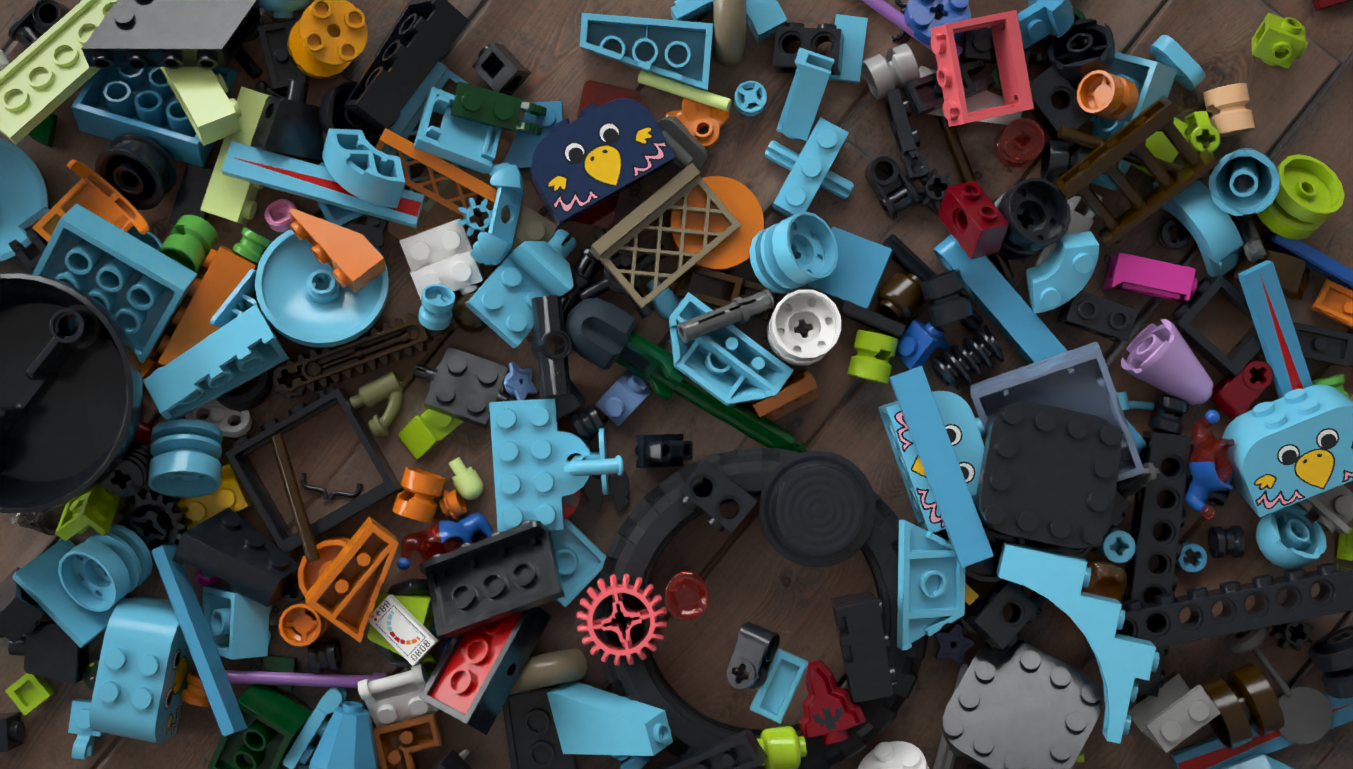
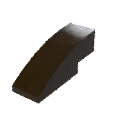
M692 266L676 280L673 294L685 297L689 292L702 303L720 308L732 303L734 298H746L767 288L762 284L751 282L744 278ZM770 291L776 306L779 293ZM774 309L764 311L752 317L769 321Z

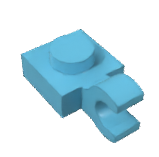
M72 700L68 733L77 734L72 748V758L85 760L86 756H92L95 736L105 734L93 731L90 727L89 713L92 700Z

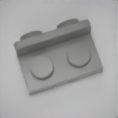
M1343 484L1295 503V505L1304 508L1307 512L1311 511L1318 517L1316 521L1331 534L1334 532L1347 534L1351 530L1347 523L1353 518V493Z

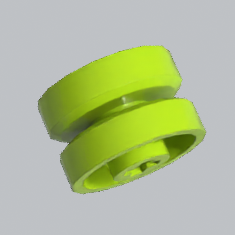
M1297 154L1288 156L1277 166L1280 175L1279 191L1273 203L1262 212L1257 213L1262 223L1272 232L1293 240H1301L1311 236L1343 205L1345 197L1342 183L1335 172L1326 164L1311 156Z

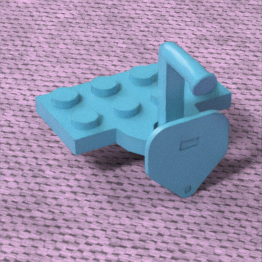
M556 398L489 402L498 532H505L516 528L520 523L528 520L540 521L549 530H564L563 496L574 494L581 489L590 475H601L603 495H608V474L616 473L618 476L623 474L624 465L622 457L617 455L615 458L608 459L605 428H599V452H590L589 447L582 438L575 434L558 431ZM577 453L573 458L567 459L571 454Z

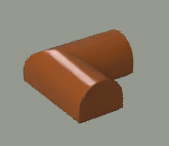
M437 712L373 728L381 769H417L413 753L444 744L443 725Z

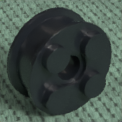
M134 133L122 134L115 138L110 144L109 149L103 151L95 163V172L118 190L137 210L155 208L162 201L164 194L174 187L177 180V171L172 154L153 140Z

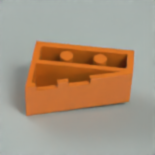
M369 516L305 594L307 605L359 643L362 641L370 614L373 612L376 604L375 601L399 543L396 536Z

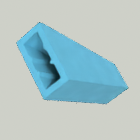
M577 681L562 683L547 692L563 754L654 756L673 742L666 712L663 709L630 700L629 698Z

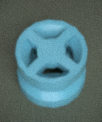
M756 81L741 83L737 87L734 96L736 111L745 117L759 115L763 111L767 100L765 88Z
M1110 528L1104 535V542L1097 548V551L1103 558L1115 563H1123L1132 558L1136 545L1130 534Z

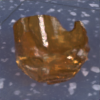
M1088 562L1087 567L1091 568L1090 582L1087 588L1082 587L1081 592L1113 598L1119 601L1127 586V574L1124 570L1108 562Z

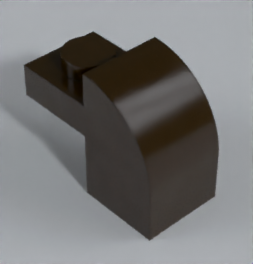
M1242 248L1234 279L1240 281L1239 273L1266 260L1272 261L1284 296L1289 299L1302 300L1304 290L1307 289L1310 273V269L1305 267V261L1290 255L1265 250L1266 255L1263 259L1251 262Z

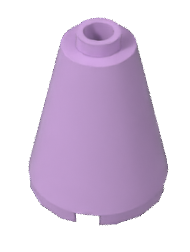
M1162 319V325L1156 326L1152 323L1145 327L1126 348L1130 354L1127 361L1122 357V368L1134 377L1190 405L1206 402L1212 395L1213 381L1176 326L1171 321Z

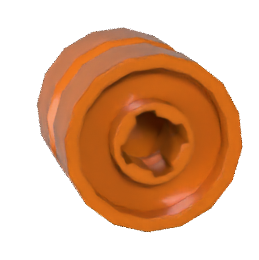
M1095 70L1084 76L1079 83L1077 101L1079 106L1086 112L1119 121L1126 119L1134 112L1139 101V91L1136 85L1129 79L1106 71Z
M405 467L400 483L404 490L397 493L392 511L410 519L432 523L438 507L435 498L441 496L446 478L425 470Z
M303 599L282 613L278 627L280 635L286 642L293 646L302 647L311 644L324 635L331 626V622L307 605L306 599Z

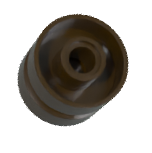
M1248 663L1227 673L1228 684L1220 677H1215L1199 684L1220 711V714L1208 723L1217 738L1227 749L1232 750L1251 742V728L1258 735L1265 736L1284 727V716L1277 697L1266 678L1253 664Z

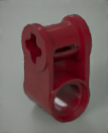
M1250 360L1237 376H1226L1212 389L1213 392L1209 400L1229 418L1234 420L1236 417L1244 414L1250 408L1253 401L1270 385L1273 379L1272 368L1263 361ZM1251 369H1256L1254 375L1257 377L1255 381L1250 380L1252 374L1249 371Z

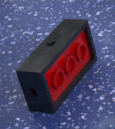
M537 606L454 636L419 698L487 735L552 616Z

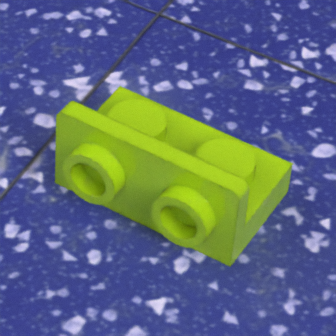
M99 484L90 492L65 505L55 534L64 541H67L76 533L83 534L90 526L101 535L107 534L110 531L121 496L107 491Z

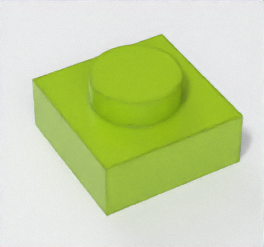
M26 673L5 690L25 716L32 713L55 694L43 677Z

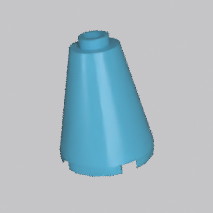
M1241 148L1230 152L1218 160L1219 164L1213 167L1209 176V191L1212 200L1222 211L1234 216L1262 212L1273 203L1279 191L1280 175L1275 163L1265 154L1252 148Z

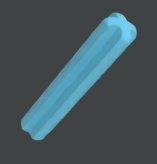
M776 141L769 143L764 154L765 158L789 171L792 170L800 155ZM828 170L820 187L842 199H847L854 188V184Z

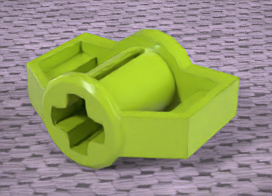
M1207 111L1193 112L1185 116L1184 121L1188 126L1184 136L1187 137V141L1198 155L1206 149L1213 155V151L1220 144V134L1215 127L1211 126Z

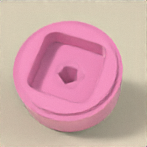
M279 199L272 202L266 208L264 214L269 227L276 232L290 230L292 221L289 210L292 208L297 210L295 204L287 199Z

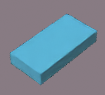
M835 15L834 25L837 26V29H842L844 47L841 75H830V81L859 84L868 18Z
M778 648L773 657L767 679L758 688L750 710L781 724L808 666V661Z

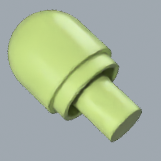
M460 457L450 461L448 464L455 474L452 477L453 485L460 496L466 500H475L480 497L483 492V482L477 472L471 466L466 468Z

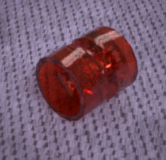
M1016 119L999 131L994 138V155L1005 166L1013 168L1022 166L1039 155L1043 149L1045 142L1044 132L1040 125L1031 119Z
M681 571L674 574L669 579L665 589V604L668 611L674 617L681 620H693L700 617L706 611L709 604V592L705 580L699 574L692 571Z

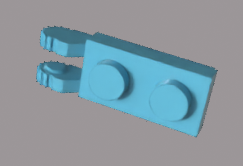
M332 687L327 690L328 692L322 697L282 763L285 767L295 769L300 763L305 765L316 749L311 744L317 735L323 736L330 721L328 716L335 711L336 707L343 706L347 699L348 691L346 688Z

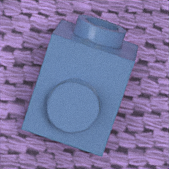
M628 370L595 405L619 427L652 390L647 386L643 378Z

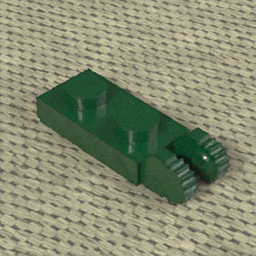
M459 81L450 115L510 132H515L516 130L541 136L542 128L538 127V125L518 122L519 113L523 111L534 116H545L547 108L530 102H522L523 99Z

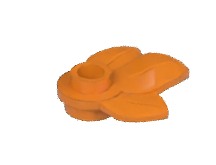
M683 97L682 110L668 112L666 117L676 116L704 148H709L718 141L720 128L728 121L730 109L727 112ZM702 128H709V131L706 134L698 133V131Z

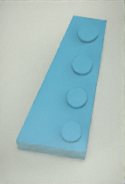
M255 304L164 367L155 370L143 382L160 414L166 420H176L289 358L272 327Z

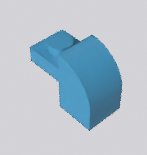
M1027 0L1029 7L1017 14L1023 49L1028 48L1051 33L1060 38L1074 23V12L1070 0Z

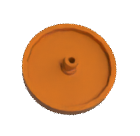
M709 176L702 179L739 221L741 226L694 266L713 271H725L741 265L750 257L752 239L759 231L764 229V216L759 201L745 185L728 177ZM698 187L688 193V207L705 208L706 196ZM683 198L675 205L683 206ZM710 202V209H716ZM671 210L669 228L681 229L682 211ZM686 212L685 229L704 231L705 214ZM709 214V232L722 233L730 226L722 215ZM670 233L672 241L679 252L680 234ZM685 235L683 252L698 253L701 251L703 236ZM708 237L707 245L711 241H713L715 237Z

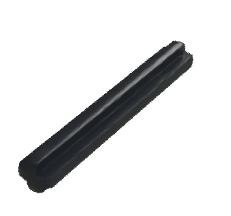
M890 235L882 243L883 246L893 249L891 257L907 273L915 275L921 281L937 275L896 235ZM974 310L972 315L958 320L970 332L977 330L983 323V318Z

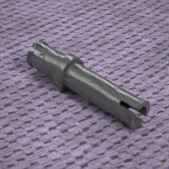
M764 289L746 298H734L732 303L687 321L679 322L677 325L678 333L682 341L688 343L693 339L736 322H748L750 317L774 309L775 302L773 296L768 289Z

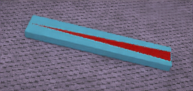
M234 141L230 143L221 170L223 175L413 228L417 226L425 199L423 194L403 189L397 208L373 206L341 187L330 175L326 167Z

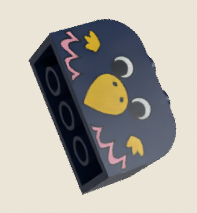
M626 98L609 101L600 107L597 102L580 111L581 115L578 116L577 120L570 123L567 118L552 126L550 135L546 136L538 144L530 166V177L537 194L556 227L664 168L676 157L653 115L644 105Z

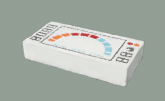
M392 594L388 595L371 613L368 620L412 666L416 665L439 641Z

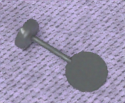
M1269 627L1228 634L1224 640L1228 650L1234 654H1242L1252 650L1283 694L1278 699V702L1283 712L1285 724L1283 728L1278 729V732L1287 740L1297 744H1311L1320 740L1329 731L1333 720L1330 702L1319 690L1309 686H1296L1291 689L1287 686L1259 647L1268 637Z

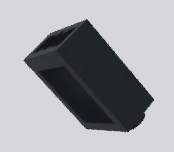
M1222 275L1210 278L1204 277L1197 283L1195 295L1188 302L1184 301L1174 309L1171 314L1174 318L1171 322L1176 326L1184 340L1224 376H1237L1262 346L1255 325H1253L1231 351L1225 355L1190 324L1191 320L1217 291L1253 322L1246 298Z

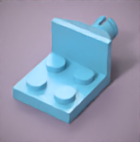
M558 229L548 243L546 241H524L506 256L465 304L467 308L512 348L519 346L534 327L531 299L551 295L562 296L574 286L570 263L565 259L577 247V242L574 237H571L567 243L565 242L561 245L569 235L565 230Z

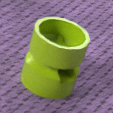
M857 330L853 347L857 351V355L851 357L847 375L888 384L892 368L888 360L895 356L898 339L879 333Z

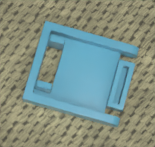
M431 87L426 98L413 148L483 174L490 173L502 129L450 115L455 95ZM432 111L442 115L439 128L432 125L428 128Z

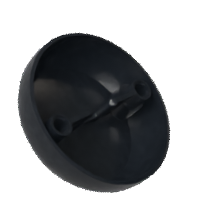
M23 273L0 274V513H31L52 509L79 498L106 480L118 467L129 451L140 423L143 406V379L138 357L126 331L115 316L99 301L76 287L46 276Z

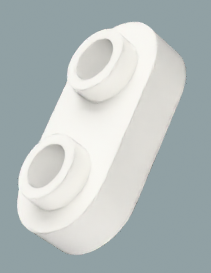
M216 399L185 415L186 419L211 423L221 429L223 436L231 438L245 435L252 425V419L248 410H230ZM209 414L208 418L204 420L199 419L201 415ZM235 420L241 421L237 426L230 425Z

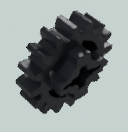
M144 488L125 501L127 506L122 508L120 513L126 518L121 520L119 525L134 531L144 541L149 551L162 545L178 547L182 534L188 530L186 527L192 524L191 519L184 518V514L189 511L188 507L180 508L178 506L181 500L180 497L172 500L168 495L159 494L152 489L147 491Z

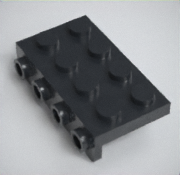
M524 521L516 528L505 532L492 533L488 538L475 543H465L457 550L446 554L433 555L429 560L420 564L421 573L427 576L437 637L441 640L449 639L565 596L551 531L540 521Z

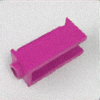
M1118 252L1117 256L1110 255L1103 290L1116 286V289L1172 301L1176 300V302L1189 301L1190 296L1194 295L1197 288V278L1194 277L1196 268Z

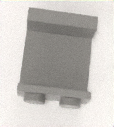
M1174 671L1165 678L1163 687L1159 688L1158 697L1141 695L1135 702L1129 704L1127 714L1131 715V721L1141 735L1167 753L1218 716L1220 711L1200 685L1191 690L1180 674Z

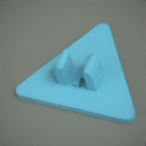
M250 269L211 318V325L223 327L255 304L257 305V302L253 299L256 270Z

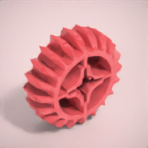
M626 573L623 576V584H618L617 576L612 574L610 576L611 586H607L603 579H599L597 584L601 590L600 592L589 587L587 593L593 600L582 598L580 605L588 609V611H578L576 616L580 620H587L586 623H581L577 627L578 632L589 631V634L582 638V643L585 645L594 641L595 644L592 646L590 653L595 655L602 649L604 653L601 661L603 662L608 660L609 654L615 655V665H620L621 656L625 655L627 663L629 665L634 664L633 653H637L641 660H645L647 655L644 647L655 652L657 646L651 639L662 641L664 638V634L656 630V628L667 627L666 620L657 618V616L667 613L666 607L655 608V605L662 600V596L658 594L652 598L649 597V594L654 589L652 584L647 585L644 590L640 589L643 580L641 577H637L634 585L628 584L630 575ZM622 593L637 597L644 603L647 609L641 610V608L632 609L628 607L624 597H622ZM612 595L613 611L595 620V609L598 604L607 596ZM619 605L624 617L632 618V621L627 620L626 635L620 622L612 621V618H617ZM650 619V626L645 635L640 640L632 643L631 628L638 623H642V620ZM598 630H612L616 632L622 645L607 641Z

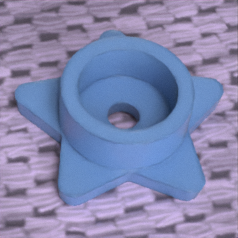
M510 362V372L504 378L506 391L511 396L516 397L517 400H525L527 394L535 395L537 389L531 381L532 368L521 369L515 362Z

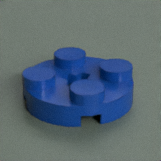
M909 0L904 12L905 23L907 27L910 24V27L915 31L913 36L916 39L931 46V28L971 19V12L968 6L969 0ZM931 11L940 12L943 14L940 20L935 19V14L931 13ZM965 32L954 34L955 40L961 39Z

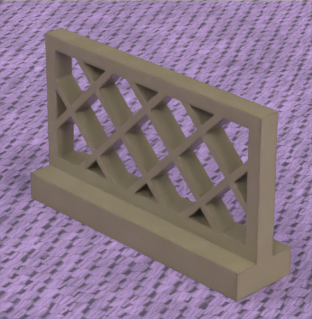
M693 163L689 164L591 245L590 252L598 261L600 260L641 309L741 226L739 221L700 177V171ZM696 187L706 196L705 208L687 206L688 193ZM683 198V206L675 205ZM710 202L716 209H710ZM668 210L682 211L681 229L662 227L663 214ZM686 212L705 214L704 231L685 229ZM709 214L722 215L730 226L722 233L709 232ZM658 219V226H650ZM642 231L657 232L656 249L637 248L638 235ZM662 232L680 234L679 252L660 250ZM685 235L703 236L702 250L698 253L683 252ZM708 237H715V239L707 245ZM634 239L633 247L625 246ZM618 251L633 252L631 270L617 269L610 258ZM637 253L655 255L654 272L635 271ZM660 255L678 257V270L673 274L658 273ZM683 257L691 258L682 266ZM623 275H631L630 283ZM635 276L654 277L653 291L644 298L634 289ZM658 278L666 279L659 286H657Z

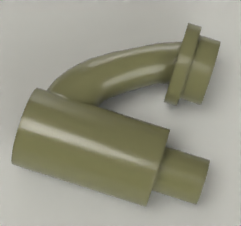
M394 370L358 389L359 394L349 399L355 410L364 405L371 408L386 399L389 400L382 417L380 418L376 414L372 420L368 421L370 429L376 438L389 435L387 428L392 423L402 403L404 387Z

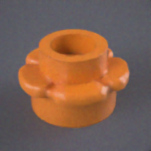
M457 489L450 492L448 490L443 491L444 498L439 500L442 512L446 517L451 516L455 520L459 519L462 514L467 512L465 499L460 496Z

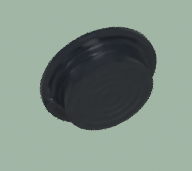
M807 451L789 457L771 472L760 495L759 517L766 538L774 549L786 559L807 567H828L839 564L854 556L867 541L875 521L876 503L868 479L854 463L832 452Z

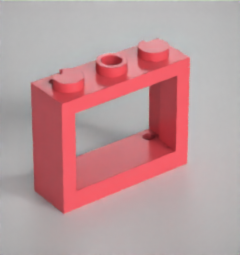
M1017 10L947 23L931 28V48L936 54L938 65L937 81L942 87L944 98L943 113L948 120L949 127L1034 109ZM991 27L1005 105L968 112L954 34Z

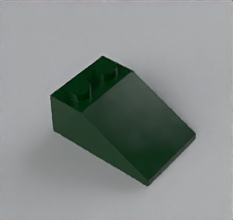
M252 684L237 699L247 729L225 737L221 735L208 765L209 769H282L284 758L310 718L311 712L267 685Z

